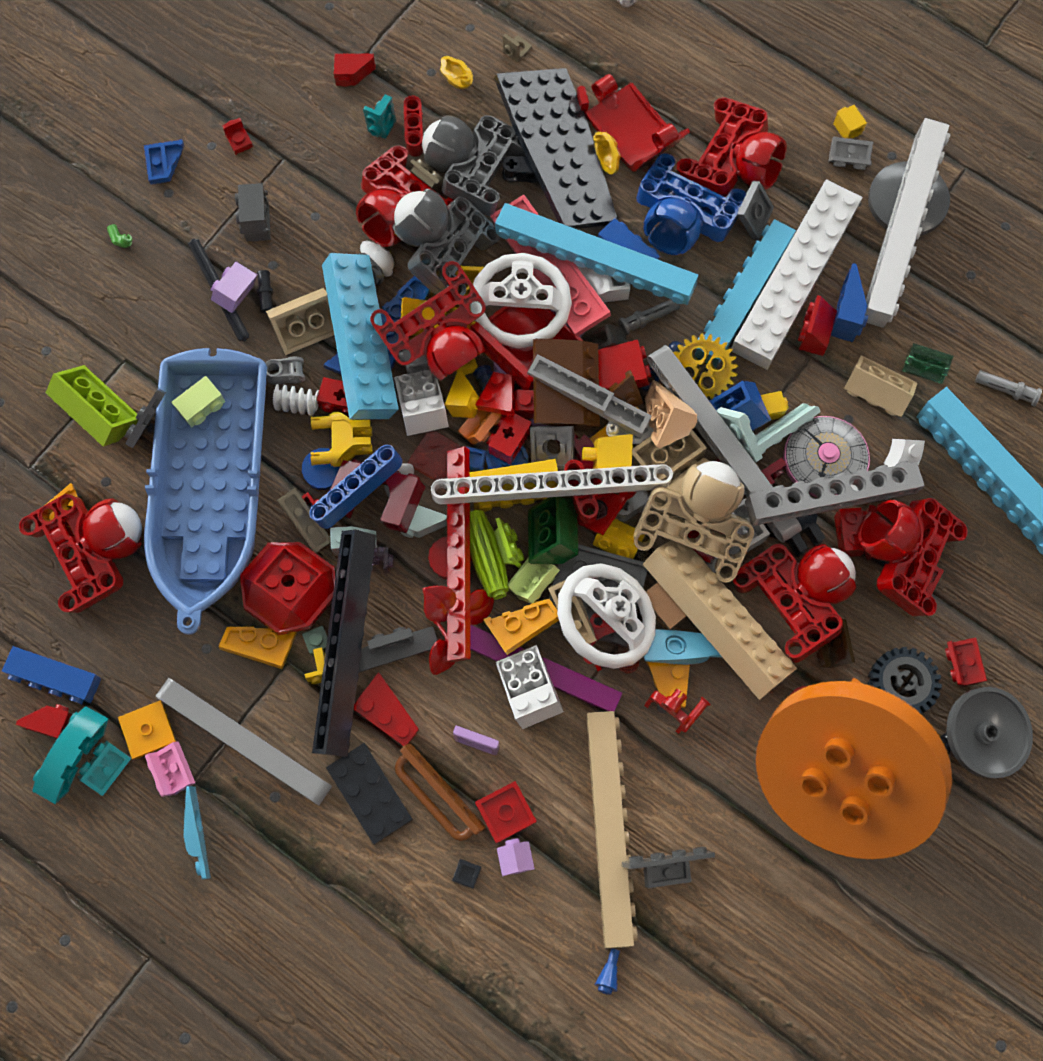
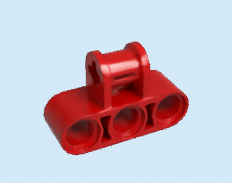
M570 460L565 464L564 471L570 469L583 470L584 466L578 460ZM592 478L590 480L591 483L594 485H600L602 483L601 480L598 478ZM576 479L568 481L573 487L580 485ZM613 493L570 496L580 521L585 524L593 523L597 519L599 510L596 500L608 497ZM591 508L594 511V513L592 515H586L584 514L583 509Z

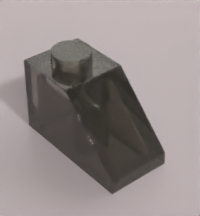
M611 324L604 325L582 339L586 342L598 344V350L627 342L624 328Z

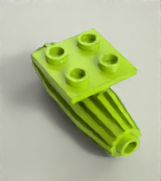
M483 510L470 511V556L476 574L488 597H493L494 600L504 598L507 591H509L505 564L516 565L520 569L523 565L522 561L525 560L522 550L517 548L515 542L518 541L517 534L514 529L510 528L508 523H504L500 518L495 519L498 528L494 531Z

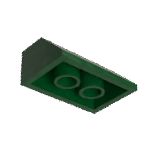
M568 496L548 497L528 510V562L530 564H563L579 555L577 513L571 498Z

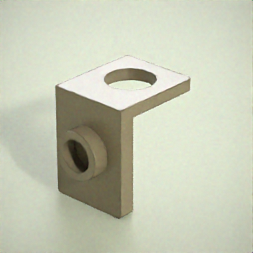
M506 33L503 35V52L517 63L532 48V45L519 35L514 39ZM520 43L525 47L522 51H520Z

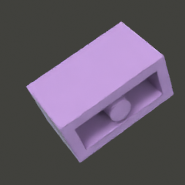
M237 262L231 268L227 267L222 274L223 278L220 281L216 280L211 288V291H213L211 300L231 313L234 312L254 287L257 274Z

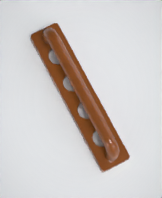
M412 744L404 745L400 749L402 755L395 763L397 776L455 840L464 841L473 834L478 835L486 828L481 820ZM408 761L468 826L464 831H458L406 773L404 765Z

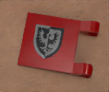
M636 491L620 492L619 496L613 493L608 497L596 500L599 507L597 519L591 524H585L580 521L577 515L578 525L603 536L626 501L632 498ZM591 508L583 509V512L586 515H592L594 513V511Z

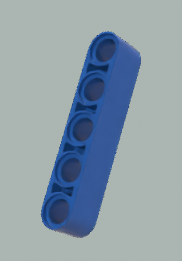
M391 445L380 447L318 500L309 511L310 517L323 529H328L335 525L401 467V456Z

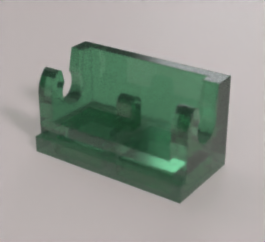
M913 343L907 352L902 371L942 384L945 376L948 375L953 355Z

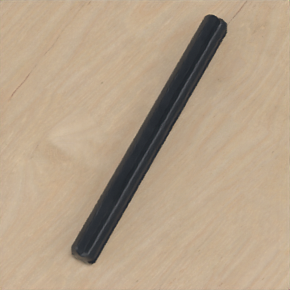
M195 238L191 239L188 242V246L210 288H212L216 280L220 281L200 241ZM221 307L238 341H246L249 338V333L236 309L231 313Z

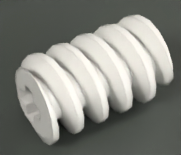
M277 384L273 394L274 409L280 411L282 408L284 412H288L291 409L292 413H297L299 410V413L302 415L307 412L309 416H313L318 409L317 397L319 390H317L314 396L312 395V389H309L307 394H304L303 388H300L299 392L296 393L295 386H292L289 392L287 391V385H284L282 390H279V385Z

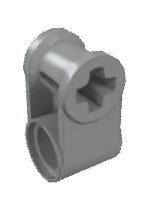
M289 357L268 360L266 362L267 381L272 385L301 383L305 381L302 369L304 359L301 357ZM272 370L279 371L277 374H270Z
M636 491V494L626 501L615 519L626 522L638 513L643 512L649 498L648 492Z

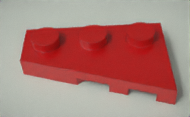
M378 672L355 702L354 711L400 745H407L412 741L419 729Z

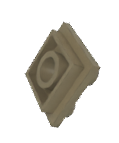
M412 159L411 163L414 167L411 171L440 194L444 179L420 159L417 162Z

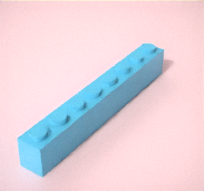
M775 219L770 226L766 225L761 235L763 239L761 242L757 240L752 249L754 254L752 257L748 256L742 266L745 269L742 273H737L733 281L735 284L733 289L728 288L723 298L725 300L724 304H719L713 314L716 316L713 322L709 320L704 329V332H706L704 335L705 339L708 338L709 334L713 335L714 341L716 338L721 337L720 344L728 342L725 347L726 350L728 349L774 272L796 230ZM696 348L695 357L703 359L704 351L701 348ZM713 351L709 352L705 363H708L713 355ZM718 357L714 358L713 366L717 368L721 359Z

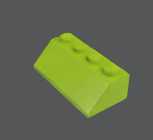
M85 365L54 373L46 390V394L103 447L118 442L125 436L132 424L136 425L139 421L136 419L137 413Z

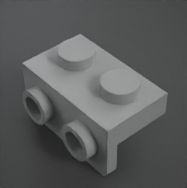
M832 137L828 162H833V166L845 167L846 164L853 165L854 169L865 170V167H869L872 163L870 159L873 142Z

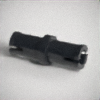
M260 270L257 272V295L260 300V312L267 314L266 311L273 309V288H271L270 272L268 270Z

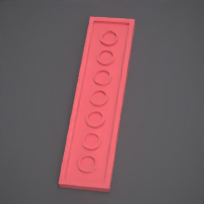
M525 195L509 203L512 206L539 215ZM502 208L490 216L494 224ZM510 238L505 239L515 254L527 253L543 257L559 268L570 287L572 306L566 324L575 335L583 334L611 316L610 310L575 263L568 260H560L550 253H541L531 246H522ZM533 268V276L542 285L555 287L548 276Z

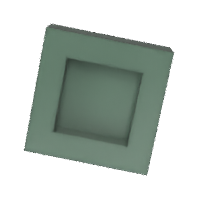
M323 626L302 634L311 656L314 655L313 649L322 647L323 650H326L327 635Z

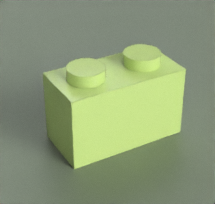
M205 376L174 399L172 404L192 428L195 425L201 424L210 413L218 411L226 401L218 389Z

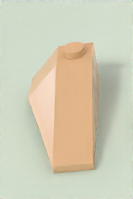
M653 380L645 397L647 413L652 415L649 421V427L654 430L651 433V439L656 447L662 448L688 436L691 429L696 426L697 414L690 406Z

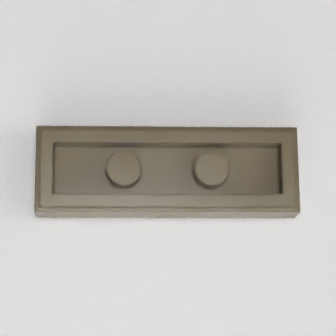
M295 487L277 499V502L314 553L331 542V538L325 529L321 528L310 517V508Z

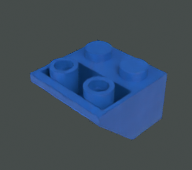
M741 381L709 401L715 410L722 407L745 413L750 419L752 431L771 421L754 382Z

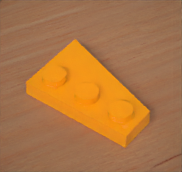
M227 627L219 644V649L282 669L298 631L277 635L269 628Z

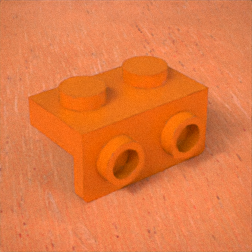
M478 410L475 418H467L458 433L473 445L479 442L483 443L490 436L489 430L493 425L497 426L503 416L497 413Z

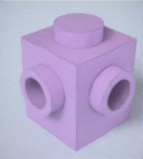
M519 839L505 841L506 846L497 848L502 876L519 874L534 869L529 841L519 843Z

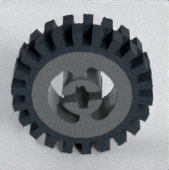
M897 647L887 651L872 665V670L868 675L870 677L868 685L895 695L916 709L920 714L929 710L940 696L938 691L942 689V684H939L941 674H936L938 670L937 665L932 666L931 662L933 660L930 657L926 659L924 657L925 653L922 651L917 653L915 648L907 650V647L900 649ZM898 669H906L908 671L899 672ZM910 672L913 673L914 675L907 680L905 684L906 686L903 689H901L899 693H897L895 690H897L903 684V679L906 678L910 674ZM907 693H909V694L911 695V697L901 696V695H905V694H907Z

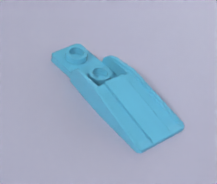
M655 629V638L648 653L644 655V660L647 662L689 665L703 663L709 657L722 656L702 633Z
M187 786L183 836L188 854L198 857L196 871L198 876L201 875L202 880L210 878L197 792L196 787Z

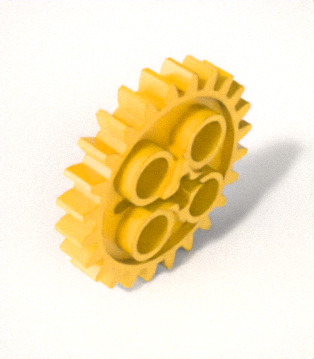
M702 333L699 340L695 335L692 336V342L684 339L686 346L684 347L679 344L677 347L680 352L674 351L673 353L685 369L686 367L693 368L695 374L692 379L695 381L701 371L699 365L704 364L709 352L713 351V355L706 365V368L709 370L702 373L697 384L707 399L708 396L713 399L715 394L720 395L723 393L722 389L724 391L729 389L727 384L733 385L735 383L731 377L738 375L736 372H733V369L737 368L738 365L732 364V361L737 356H730L733 348L726 350L725 347L728 342L720 344L721 337L716 338L714 341L712 334H709L708 338L705 339L704 333ZM696 348H701L704 351L703 359H697L694 356ZM718 357L723 361L721 369H716L713 366L714 358ZM704 377L712 378L713 386L711 388L704 386Z

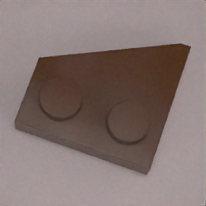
M631 370L625 373L626 378L619 384L615 382L609 388V391L614 393V397L634 407L643 404Z

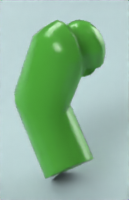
M115 224L107 227L111 242L114 245L128 248L132 245L133 239L131 235H120Z

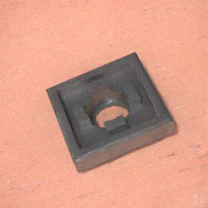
M574 426L530 427L532 463L556 459L557 469H564L568 461L575 460ZM557 439L561 443V450L558 454H552L548 451L547 443L549 440Z

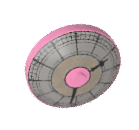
M818 416L814 417L810 422L802 424L798 427L797 431L790 434L784 447L783 459L787 463L785 467L786 472L793 483L800 481L810 483L820 477L830 479L841 473L851 475L861 469H867L868 471L870 455L865 439L854 426L836 417ZM830 489L832 494L838 495L836 490ZM809 493V495L817 497L814 493Z

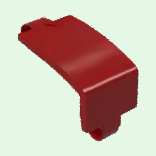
M607 74L591 85L599 104L586 111L585 115L597 132H606L616 140L617 148L621 155L620 160L632 172H635L681 142L690 133L688 128L678 133L674 125L671 123L667 124L633 83L616 92L618 89L617 83L612 75Z

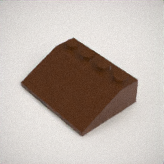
M533 339V361L538 354L599 385L598 344L579 340ZM533 378L535 424L574 426V430L579 431L600 427V415Z

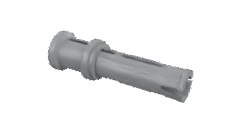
M979 370L975 379V383L1013 395L1015 400L1027 401L1034 407L1042 393L1041 388L1034 389L1026 386L1024 382L1015 383Z

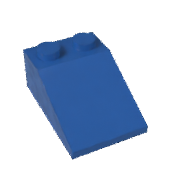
M852 263L843 282L836 307L837 314L831 336L850 342L854 341L856 335H861L869 316L865 314L867 303L858 267L854 263Z

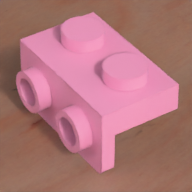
M173 742L158 752L145 755L148 768L155 780L156 788L162 797L176 795L186 789L187 786L195 784L179 742Z

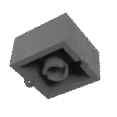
M263 183L238 185V193H235L236 206H239V211L236 212V222L239 224L240 233L244 234L246 242L271 240L268 191L264 189Z

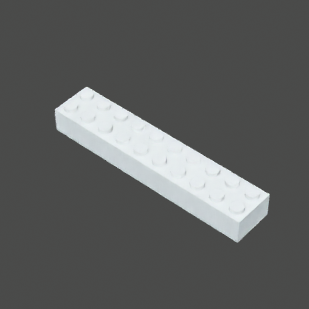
M925 118L915 136L866 298L867 309L865 314L869 315L867 320L869 324L884 328L886 323L891 322L893 316L897 314L899 308L897 301L902 296L905 288L903 281L907 278L911 268L908 264L916 251L914 244L916 239L918 240L922 231L920 225L928 211L925 207L927 202L931 200L933 189L931 188L939 174L937 168L945 154L942 151L950 137V133H947L948 124Z
M825 180L732 345L733 353L768 370L862 200L861 196L831 181Z

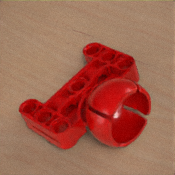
M729 98L717 99L714 102L716 122L721 124L699 161L682 158L677 162V174L724 197L728 196L738 181L737 176H740L748 186H751L752 181H760L764 190L771 188L777 180L783 165L781 162L770 158L785 159L786 141L781 136L768 132V116L765 110Z
M403 146L392 147L368 165L362 173L361 188L367 194L357 204L356 217L359 223H363L368 217L379 212L362 225V230L373 242L382 247L394 246L402 241L393 230L395 223L394 213L398 202L411 192L424 191L427 188L433 190L406 169L408 151ZM441 196V198L444 200L446 206H448L450 203H452V202L454 201V200L451 199V198H447V199L445 200V199Z
M455 261L447 262L442 269V275L449 286L395 323L389 314L382 309L375 310L370 317L373 327L399 364L409 365L421 356L426 355L427 365L431 373L440 381L485 351L481 338L474 331L467 328V326L484 314L486 305L461 266ZM450 266L456 267L458 270L457 276L448 277L446 269ZM462 284H466L470 288V293L466 296L458 293V287ZM473 302L481 305L482 310L480 313L474 314L470 311V305ZM457 305L459 306V308L445 316L446 312H448ZM426 308H431L434 311V317L430 320H426L422 316V312ZM377 314H384L387 321L384 325L379 326L375 324L374 319ZM421 329L424 330L422 333H420L413 339L409 340V337H411ZM389 332H396L399 339L396 343L391 344L387 342L386 337ZM401 350H408L411 357L408 361L402 362L399 359L398 355Z
M933 498L913 500L909 506L897 500L884 501L878 504L876 509L886 516L893 525L877 512L871 511L863 520L858 533L859 542L867 554L878 560L889 561L890 563L884 565L881 575L877 579V588L883 595L911 616H932L937 610V603L926 592L946 542L963 541L968 534L967 527L960 519Z

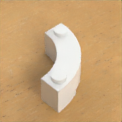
M892 439L891 449L884 461V465L892 467L902 461H908V463L917 462L919 465L925 441ZM892 476L895 482L900 483L898 478ZM872 480L873 485L879 487L878 483ZM851 485L853 490L859 491L855 485Z

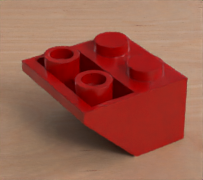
M817 295L814 303L810 302L808 310L805 312L803 318L804 325L800 330L797 341L801 342L799 350L823 356L828 347L837 311L821 296Z

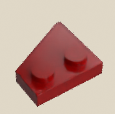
M493 372L475 404L478 410L513 417V376Z

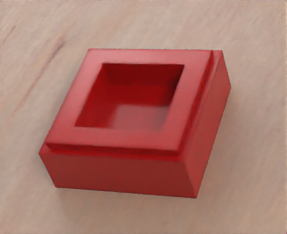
M579 86L577 87L579 105L581 106V111L586 113L589 110V99L586 88Z

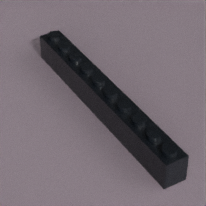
M356 529L345 530L341 533L312 753L348 757L350 747L349 741L356 701V687L359 678L358 672L364 637L365 617L367 614L368 594L370 592L371 572L373 570L372 563L376 547V535Z

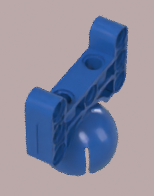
M667 153L660 154L642 179L636 197L639 204L650 208L644 219L643 229L645 236H649L648 240L651 245L663 253L678 255L689 251L697 242L700 233L713 241H723L739 218L737 215L738 209L742 205L746 192L742 189H732L727 197L721 196L673 172L675 158Z

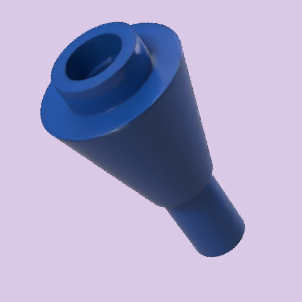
M611 948L608 962L594 984L598 987V991L603 994L611 995L612 992H617L616 965L620 953L617 949Z

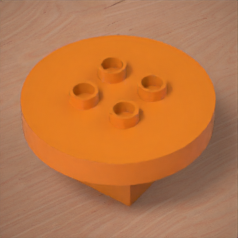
M853 678L851 682L832 681L810 685L790 695L774 711L760 736L756 750V770L759 783L767 801L777 815L804 839L825 850L847 857L883 859L895 857L915 849L924 843L938 827L951 793L952 769L950 759L941 738L931 724L905 701L884 690L865 685L856 678Z

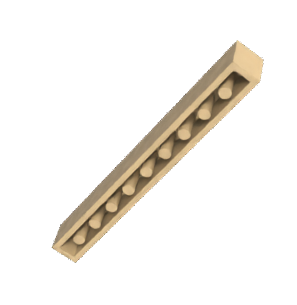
M614 711L587 713L586 723L604 948L634 946V941H637L638 938L636 926L632 927V917H635L634 902L630 903V893H633L632 878L628 879V868L622 867V862L629 861L631 856L626 855V845H629V833L624 831V822H627V809L622 808V799H625V786L620 785V776H623V763L618 762V753L622 752L621 740L616 738V731L620 730L619 717H615Z

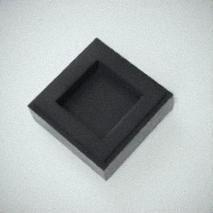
M460 859L452 881L474 889L482 867Z

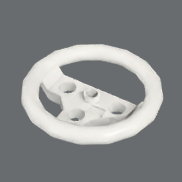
M527 253L503 255L486 264L473 282V286L486 306L552 309L556 312V316L547 327L534 334L525 335L503 332L490 322L484 312L475 322L477 321L502 345L514 348L533 347V339H551L555 337L568 320L572 306L569 284L559 268L543 257ZM512 267V273L503 281L489 282L496 273ZM533 268L548 276L555 287L542 285L533 276ZM518 273H525L528 277L526 279H518L516 275ZM501 290L505 292V296L498 298L494 293ZM539 293H544L548 298L541 301L536 296ZM473 302L470 305L472 313L478 314L481 312L482 307L479 303Z
M602 563L582 566L567 577L558 594L557 615L564 636L578 654L595 665L615 669L633 665L648 653L655 638L656 615L648 594L635 578L620 568ZM602 577L614 580L619 583V586L605 587L598 580L591 578ZM593 591L599 594L600 600L595 599ZM621 592L626 594L628 600L625 597L621 596ZM572 597H581L629 644V651L613 655L600 652L589 645L575 627L571 614ZM636 602L642 615V622L637 618ZM626 623L632 626V632L627 630Z

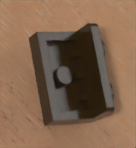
M842 619L841 633L818 649L817 659L824 668H835L855 663L846 619ZM831 621L826 626L829 629H835L838 627V624L835 621ZM813 634L814 641H818L820 639L819 635Z

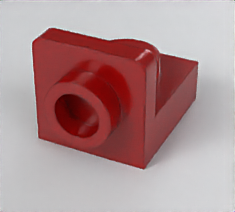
M240 118L230 120L222 126L235 155L253 147L252 141L244 129Z

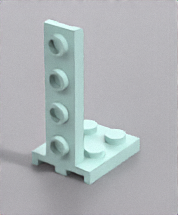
M803 403L755 435L750 427V419L745 413L722 407L716 410L750 457L753 458L754 462L763 458L762 454L765 453L767 448L781 442L783 437L797 431L798 427L806 422H810L814 419V416L821 412L818 406L811 407Z

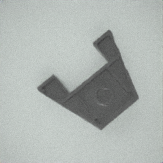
M158 388L148 406L143 405L136 416V419L139 420L136 425L132 424L124 436L128 439L125 443L132 448L136 445L166 392Z

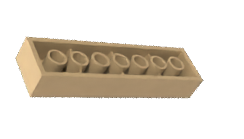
M671 540L657 548L643 563L644 567L759 700L797 669L791 659L783 653L776 642L769 637L762 626L755 621L747 609L741 605L693 548Z

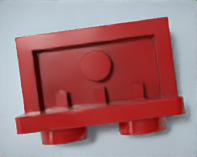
M976 637L957 642H947L948 648H945L948 661H952L954 669L950 670L954 683L957 682L958 686L965 687L988 682Z

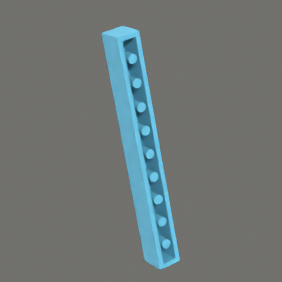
M504 203L495 222L496 234L504 239L510 238L522 246H531L541 253H550L560 260H568L581 268L587 267L592 269L597 274L611 276L618 282H627L637 289L651 291L658 297H667L677 304L688 305L697 285L698 274Z

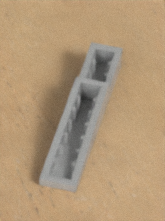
M538 354L527 372L533 378L638 438L642 437L652 415L614 397L613 392Z

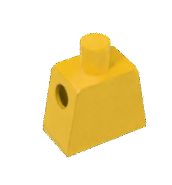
M633 434L597 438L594 442V448L583 447L582 460L594 461L593 469L632 466Z

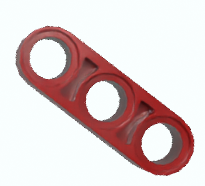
M412 95L405 98L403 103L405 144L408 154L417 157L423 153V116L421 100L419 97Z

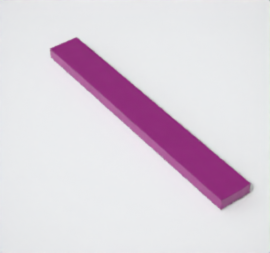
M470 625L471 651L497 662L526 650L519 647L507 655L494 635ZM542 657L554 688L604 711H615L622 692Z

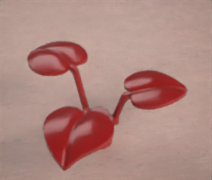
M429 586L423 588L424 613L428 620L437 625L445 638V641L437 640L434 643L429 655L430 671L433 675H438L455 664V662L447 661V633L440 623L447 620L449 610L456 603V594L449 587ZM483 589L475 590L470 594L471 625L482 623L483 619L487 618L493 609L494 599L493 597H488Z

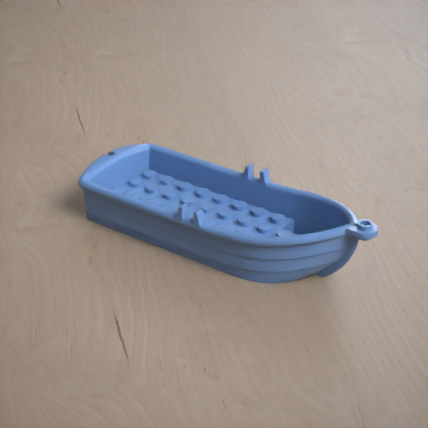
M210 348L181 352L165 358L161 362L159 370L158 388L166 392L156 409L151 469L146 470L150 481L149 485H145L148 502L144 530V549L152 579L167 601L178 610L177 627L182 633L187 635L194 634L199 630L202 611L223 597L239 581L240 575L251 560L255 545L267 365L260 358L230 349L217 348V354L213 357L210 356ZM207 376L226 402L223 403V406L218 411L206 416V419L201 424L191 428L175 409L172 401L203 377ZM192 620V623L186 626V622Z

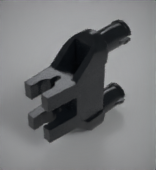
M818 513L796 517L802 530L785 542L790 545L797 557L808 549L800 536L803 533H806L814 546L819 545L826 538L816 523ZM764 524V526L770 533L769 536L774 539H777L771 531V529L768 527V525Z

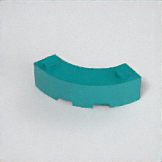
M87 706L79 713L75 712L71 716L69 724L52 746L41 768L35 773L33 777L35 783L32 791L54 804L62 799L70 790L72 781L79 769L76 765L82 758V755H88L94 745L104 736L108 718Z

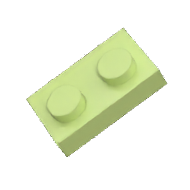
M527 559L509 581V589L520 600L533 604L541 597L545 588L553 582L560 570L553 564H530Z

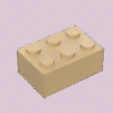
M692 429L688 436L662 448L656 447L650 436L632 449V466L664 464L672 469L673 475H675L677 472L681 473L687 469L686 467L692 461H698L704 457L707 447ZM662 473L656 475L661 481L667 480L666 475Z

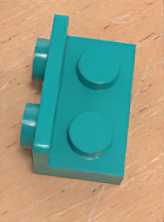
M384 95L382 100L377 102L375 110L367 106L363 109L368 132L375 137H382L386 139L397 121L392 97Z
M106 741L104 744L100 743L93 751L95 756L90 762L86 761L78 771L80 774L79 780L102 796L131 760V757L109 741Z

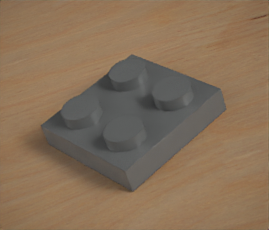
M752 181L737 213L751 239L754 240L760 239L774 209L760 181Z

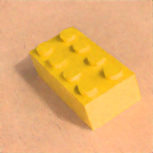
M556 459L470 472L469 474L470 477L554 472L558 471ZM548 481L546 483L549 488L558 486L555 481ZM527 482L524 484V487L531 490L536 485L532 482ZM504 484L502 486V489L505 491H511L514 488L511 484ZM483 485L480 488V490L484 493H487L492 489L488 485ZM548 497L473 502L474 510L486 512L490 511L493 507L499 506L501 508H510L513 504L518 503L529 505L534 503V501L545 500Z

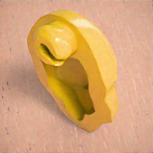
M449 56L441 58L440 71L447 78L449 84L457 89H467L471 86L473 81L472 71L462 60Z
M597 132L593 139L601 167L609 174H616L619 170V160L621 157L617 148V142L608 133Z

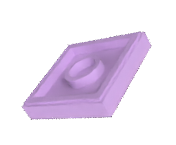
M455 726L453 736L456 742L492 755H497L499 750L498 740Z

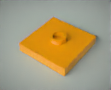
M161 700L118 717L133 760L176 742Z

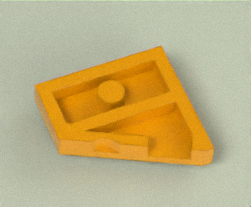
M646 662L658 692L667 697L671 696L677 688L682 691L678 697L683 693L687 696L690 664ZM686 700L682 703V708L686 707Z

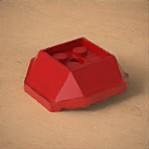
M268 542L240 575L244 610L277 635L310 629L332 603L335 585L334 566L301 542ZM286 581L294 582V584L290 587H285L283 585Z

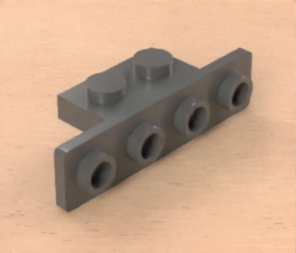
M400 627L393 630L392 634L374 635L371 637L372 640L367 641L369 646L361 648L358 673L430 651L437 641L434 628L428 627L411 632V628Z
M695 847L693 852L686 853V850H674L672 855L665 856L664 853L650 854L651 858L643 859V856H631L629 861L622 862V867L628 869L643 868L646 888L691 882L689 861L715 857V852L708 851L707 847Z

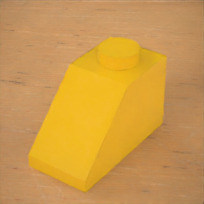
M458 370L444 405L452 417L475 418L478 411L475 404L479 396L462 370Z

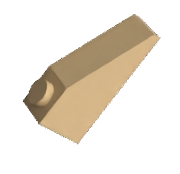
M566 580L548 588L557 609L558 594ZM573 596L571 614L577 631L588 644L597 641L581 597Z

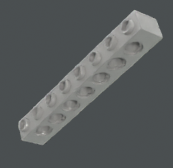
M902 461L892 467L882 465L871 471L861 469L851 475L841 473L830 479L820 477L810 483H805V481L796 482L790 487L779 485L769 491L755 490L749 494L745 500V505L751 525L756 526L917 494L925 485L917 462L908 463V461ZM892 476L898 478L900 483L895 482ZM872 480L876 481L879 487L874 486ZM851 485H855L859 491L853 490ZM830 489L836 490L838 495L832 494ZM809 493H814L817 499L811 498ZM788 497H793L796 503H791ZM767 501H772L775 507H770Z

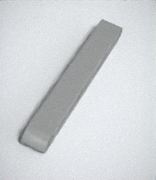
M168 678L155 697L318 806L332 788L330 784L172 679Z

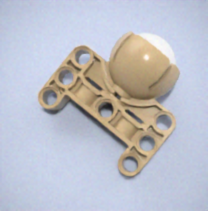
M710 461L699 466L693 464L684 476L681 495L663 486L655 487L651 491L634 531L635 546L639 550H649L653 546L657 535L717 557L715 571L718 579L726 583L731 582L736 577L754 537V529L750 521L732 514L742 502L745 486L739 481L735 471L722 462ZM658 494L667 496L666 500L661 503L655 501V497ZM650 514L658 516L657 521L652 523L648 522L646 518ZM742 526L749 528L745 534H739L737 531ZM691 530L699 532L696 538H689L687 536ZM642 534H647L650 538L646 542H640L638 537ZM733 546L740 548L736 554H730L729 549ZM724 566L731 567L730 572L727 574H722L720 569Z

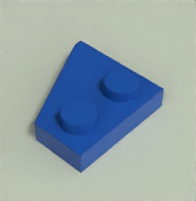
M183 140L144 145L150 185L171 181L184 149Z

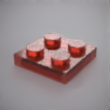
M434 430L428 431L407 463L412 464L415 470L434 481L447 479V451L461 448L462 446Z

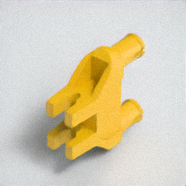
M332 412L330 416L311 417L312 430L327 428L332 430V448L326 452H311L312 466L331 464L333 467H340L343 460L350 461L356 455L373 453L371 438L369 437L372 436L370 420H352L341 412Z

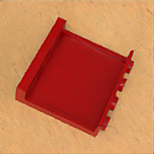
M503 306L488 319L503 332L525 335L534 334L547 327L556 315L550 309ZM477 321L471 325L470 329L482 340L485 348L484 353L506 374L512 375L514 381L523 390H532L534 388V380L527 372L533 363V347L514 348L502 345ZM566 324L555 337L551 338L583 341Z

